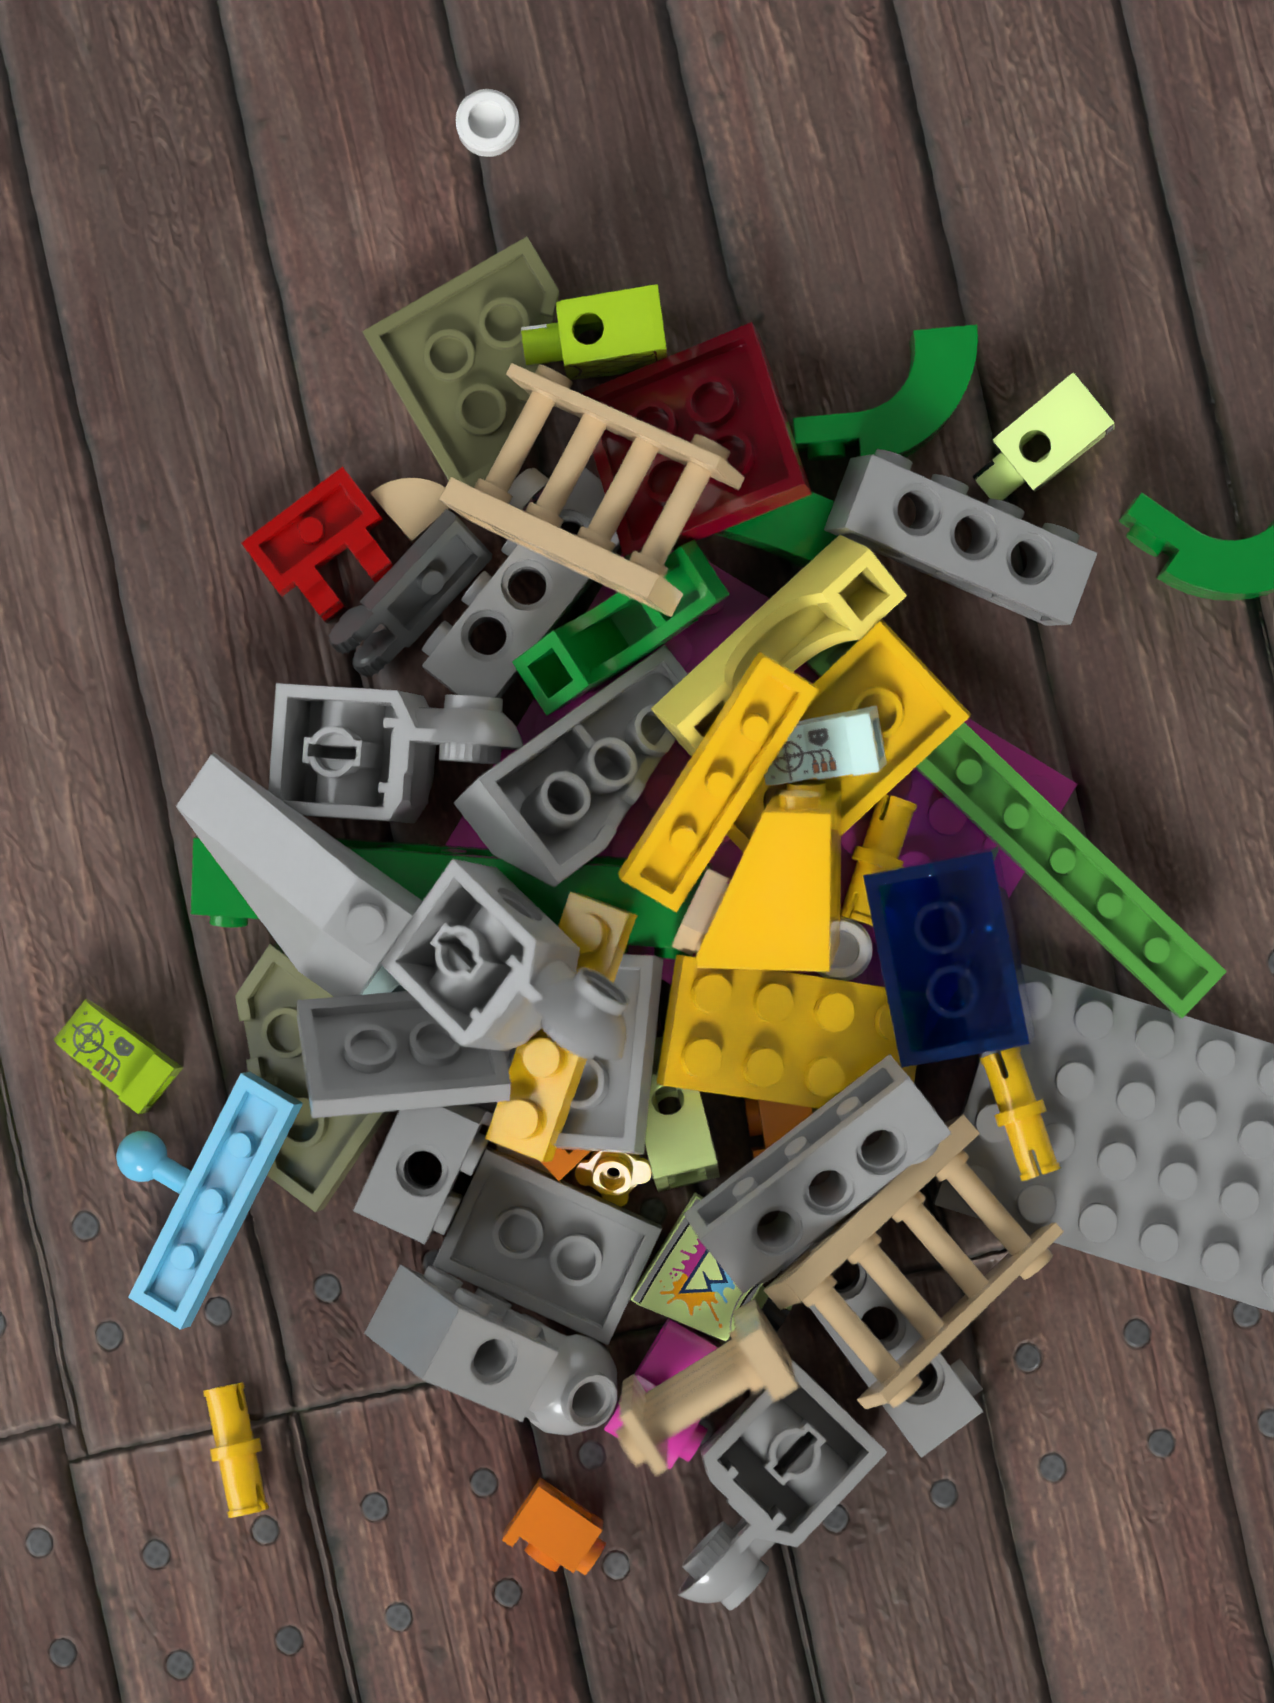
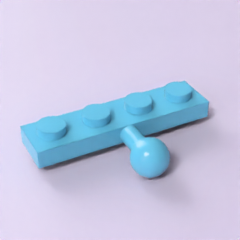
M252 1072L240 1073L192 1171L169 1158L164 1142L154 1133L136 1131L127 1135L120 1142L116 1153V1161L120 1171L128 1179L136 1182H147L155 1179L180 1194L128 1298L180 1330L191 1326L303 1102Z

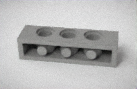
M876 449L874 455L850 459L826 522L825 531L836 536L842 535L869 548L871 551L1043 625H1071L1097 556V552L1077 544L1080 538L1079 534L1051 523H1044L1042 528L1022 520L1025 512L1021 508L997 499H988L987 504L966 495L969 489L966 484L940 474H933L931 480L910 471L912 462L909 459L887 450ZM904 494L913 501L916 508L915 520L909 528L901 522L897 511L898 503ZM961 519L968 524L972 533L971 544L965 552L958 547L954 538L955 527ZM1016 544H1019L1024 549L1027 556V566L1021 576L1014 571L1010 560L1011 552Z
M584 468L559 515L564 520L563 523H573L579 527L588 528L605 496L601 480L588 469ZM615 532L611 539L616 544L612 551L614 554L621 548L617 533ZM507 540L501 549L508 556L493 577L486 571H483L477 577L461 600L469 606L454 626L447 621L442 622L423 646L422 651L429 656L423 663V668L455 695L501 699L520 675L512 661L555 630L594 580ZM526 572L538 574L546 582L544 596L538 602L530 605L520 604L510 595V586L513 580L518 575ZM484 622L498 623L506 631V642L503 648L495 654L483 655L471 647L473 630Z
M889 1054L683 1214L702 1244L741 1292L745 1294L756 1284H762L774 1278L781 1271L784 1263L805 1246L823 1240L832 1232L836 1222L858 1205L865 1204L888 1182L910 1165L918 1164L928 1159L937 1150L939 1143L952 1133L909 1076ZM876 1130H883L882 1135L875 1143L869 1146H862L864 1139L870 1133ZM826 1170H832L829 1177L823 1183L810 1186L812 1179L817 1174ZM780 1210L773 1222L764 1226H757L765 1214Z
M808 1244L787 1260L781 1270L784 1271L812 1244ZM857 1262V1274L854 1281L847 1287L834 1289L860 1319H862L867 1310L876 1306H883L893 1311L895 1315L894 1329L887 1337L879 1341L897 1361L922 1336L859 1262ZM814 1305L810 1306V1309L867 1386L870 1387L877 1378ZM939 1353L930 1362L933 1366V1378L926 1388L915 1391L908 1399L894 1408L889 1403L882 1404L921 1458L983 1412L973 1398L983 1389L960 1358L949 1366L941 1353Z

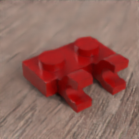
M343 466L241 542L282 597L298 586L325 623L345 610L346 607L318 572L321 567L347 548H349L375 584L393 566L392 562L369 533V531L383 522V519Z

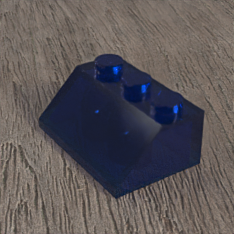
M998 846L933 858L863 875L901 1068L1031 1044L1035 1037V1030Z

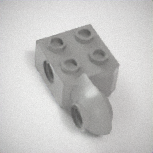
M276 683L268 791L303 816L415 823L428 804L434 778L436 745H440L439 760L480 764H498L501 760V749L518 750L524 745L516 726L502 713L503 699L445 695L444 708H429L424 696L398 690Z
M452 859L380 964L461 1046L508 1051L527 1043L529 1038L543 1027V1030L555 1042L579 1057L590 1059L595 1055L610 1061L621 1060L627 1039V1027L623 1012L630 1002L626 994L611 980L594 970L580 968L576 974L580 948L498 868Z
M517 1047L505 1051L508 1071ZM498 1101L399 1110L353 1211L423 1244L428 1241L434 1231L444 1235L446 1230L448 1231L463 1198V1195L453 1191L461 1171L470 1176L475 1172L489 1140L485 1139L486 1135L480 1133L483 1124L490 1126ZM416 1151L432 1152L438 1157L442 1165L440 1180L427 1183L415 1177L411 1169V1159Z
M400 1264L364 1334L419 1378L521 1422L526 1417L545 1433L568 1436L600 1426L614 1412L617 1403V1368L607 1347L598 1340L578 1334L565 1336L551 1330L536 1318L511 1310L512 1305L508 1301L490 1291L478 1287L476 1292L472 1293L461 1288L463 1283L436 1267L428 1265L425 1273L421 1274Z
M792 1359L791 1362L798 1385L796 1389L775 1402L766 1387L761 1388L755 1393L753 1392L700 1448L709 1480L727 1497V1503L743 1518L733 1529L724 1521L718 1524L698 1543L685 1559L682 1567L689 1573V1576L683 1582L677 1594L684 1599L698 1603L721 1602L729 1611L736 1608L754 1591L768 1573L769 1567L761 1560L762 1556L775 1543L798 1547L887 1453L876 1440Z

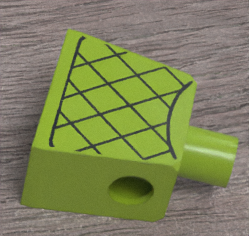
M658 284L561 300L556 302L558 322L521 327L526 366L563 361L568 379L628 374L667 357ZM589 330L602 334V337L594 344L585 345L577 341L583 332Z

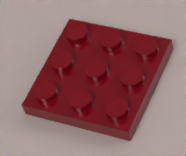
M753 322L580 393L689 443L692 442L695 434L716 442L730 452L726 461L745 478L738 490L710 477L671 551L692 540L698 541L812 494L760 334ZM606 429L593 451L605 494L633 443ZM659 453L656 454L616 530L625 559L629 560L633 551L641 552L686 467L685 465Z

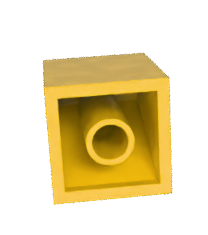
M812 779L786 783V790L776 789L759 820L697 953V968L830 971L840 945L841 791L826 790V782Z

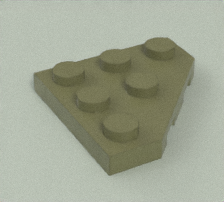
M527 236L362 331L448 481L452 477L474 487L479 478L486 479L530 396L529 393L509 378L506 372L511 363L535 373L539 364L526 366L521 327L552 323L556 311V302H558L560 294Z
M278 943L269 944L235 995L239 1022L244 1021L250 1054V1059H246L248 1072H252L303 1102L267 1176L314 1212L324 1210L390 1111L312 1118L297 1022V1000L334 996L300 973Z

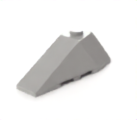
M664 645L480 776L454 802V805L493 855L555 887L608 846L627 811L637 801L646 787L645 783L673 745L676 738L659 720L651 708L688 674L666 645Z
M216 753L210 755L176 805L182 816L296 969L334 997L362 995L381 968V961L423 901Z

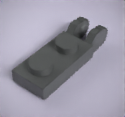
M446 509L360 601L362 605L347 610L340 618V621L335 623L331 633L328 635L330 637L328 640L330 645L338 653L344 654L345 652L349 653L351 650H355L365 640L364 644L358 647L357 652L354 653L352 665L362 676L366 678L368 676L373 677L374 674H378L381 669H384V666L389 664L404 647L409 648L487 565L492 559L493 554L455 514ZM380 624L386 628L372 633Z

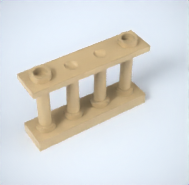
M511 363L506 375L530 394L523 410L486 479L479 478L475 486L471 487L451 477L439 500L466 520L672 617L683 593L664 579L669 570L664 566V563L710 477L739 490L745 478L726 461L730 452L716 442L695 434L692 442L689 443L570 389L573 384L570 379L547 366L539 364L535 373ZM553 406L581 418L537 503L529 502L525 511L510 505L509 503L513 496L508 491ZM606 429L633 443L589 527L581 526L577 535H573L560 528L564 520L559 515ZM659 453L686 467L641 552L633 551L630 559L627 560L612 553L616 544L611 539L656 454Z
M964 1114L944 1123L952 1134L939 1143L937 1150L928 1159L921 1163L910 1165L888 1182L865 1204L858 1205L836 1222L834 1229L828 1236L812 1244L764 1289L765 1293L780 1310L799 1302H803L806 1307L814 1305L877 1378L857 1399L864 1409L889 1403L894 1408L908 1399L922 1384L917 1374L1019 1275L1026 1280L1042 1269L1053 1257L1048 1247L1064 1233L1055 1222L1037 1229L1031 1235H1027L966 1163L969 1155L963 1149L980 1133ZM934 1176L940 1182L945 1179L948 1180L1009 1252L985 1276L922 1204L926 1197L920 1189ZM891 1217L896 1223L904 1221L965 1293L942 1318L936 1314L878 1246L882 1239L876 1231ZM846 1259L852 1265L859 1262L922 1336L897 1361L833 1288L837 1281L831 1273Z
M755 1298L733 1311L735 1330L729 1333L732 1340L649 1392H645L635 1374L623 1380L621 1401L619 1402V1417L624 1425L615 1430L636 1466L647 1460L656 1476L668 1469V1438L748 1388H751L755 1393L761 1388L766 1387L775 1402L798 1387L790 1354Z

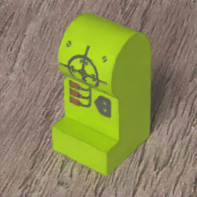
M88 999L82 1002L54 1038L55 1043L62 1050L92 1071L91 1075L119 1096L118 1099L137 1114L148 1113L183 1069L173 1059Z

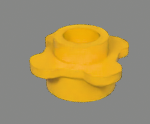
M592 1151L590 1159L581 1160L575 1170V1177L581 1185L592 1186L602 1195L603 1199L621 1207L628 1202L629 1193L638 1184L647 1183L652 1174L650 1162L645 1158H640L639 1154ZM614 1167L620 1173L617 1176H611L607 1170Z

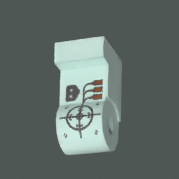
M877 705L799 721L765 773L766 785L792 783L816 777L819 780L849 774L855 776L880 772L887 764Z

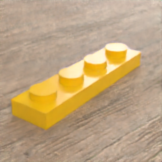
M759 651L619 870L618 875L621 880L677 912L819 689L814 684Z
M570 892L558 927L580 948L576 974L580 968H588L602 974L614 983L637 915L586 895ZM543 1027L533 1034L527 1043L517 1046L509 1068L511 1081L510 1100L498 1101L485 1139L541 1162L552 1161L557 1148L555 1143L559 1133L563 1131L571 1107L570 1104L574 1099L587 1058L579 1057L564 1049L543 1030Z

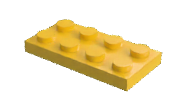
M883 620L879 621L814 683L819 690L799 720L802 721L877 705L887 764L880 772L855 776L849 774L819 779L826 782V790L841 791V836L971 716V713ZM763 776L726 835L743 853L776 789L786 790V783L766 785L765 777Z
M676 954L656 1084L819 1109L889 1054L914 1083L928 994L779 970L697 968L696 957Z

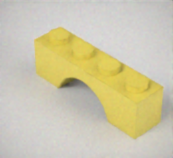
M839 535L659 700L651 710L687 753L693 756L759 651L794 672L810 658L829 647L847 641L860 640L907 595L869 548Z

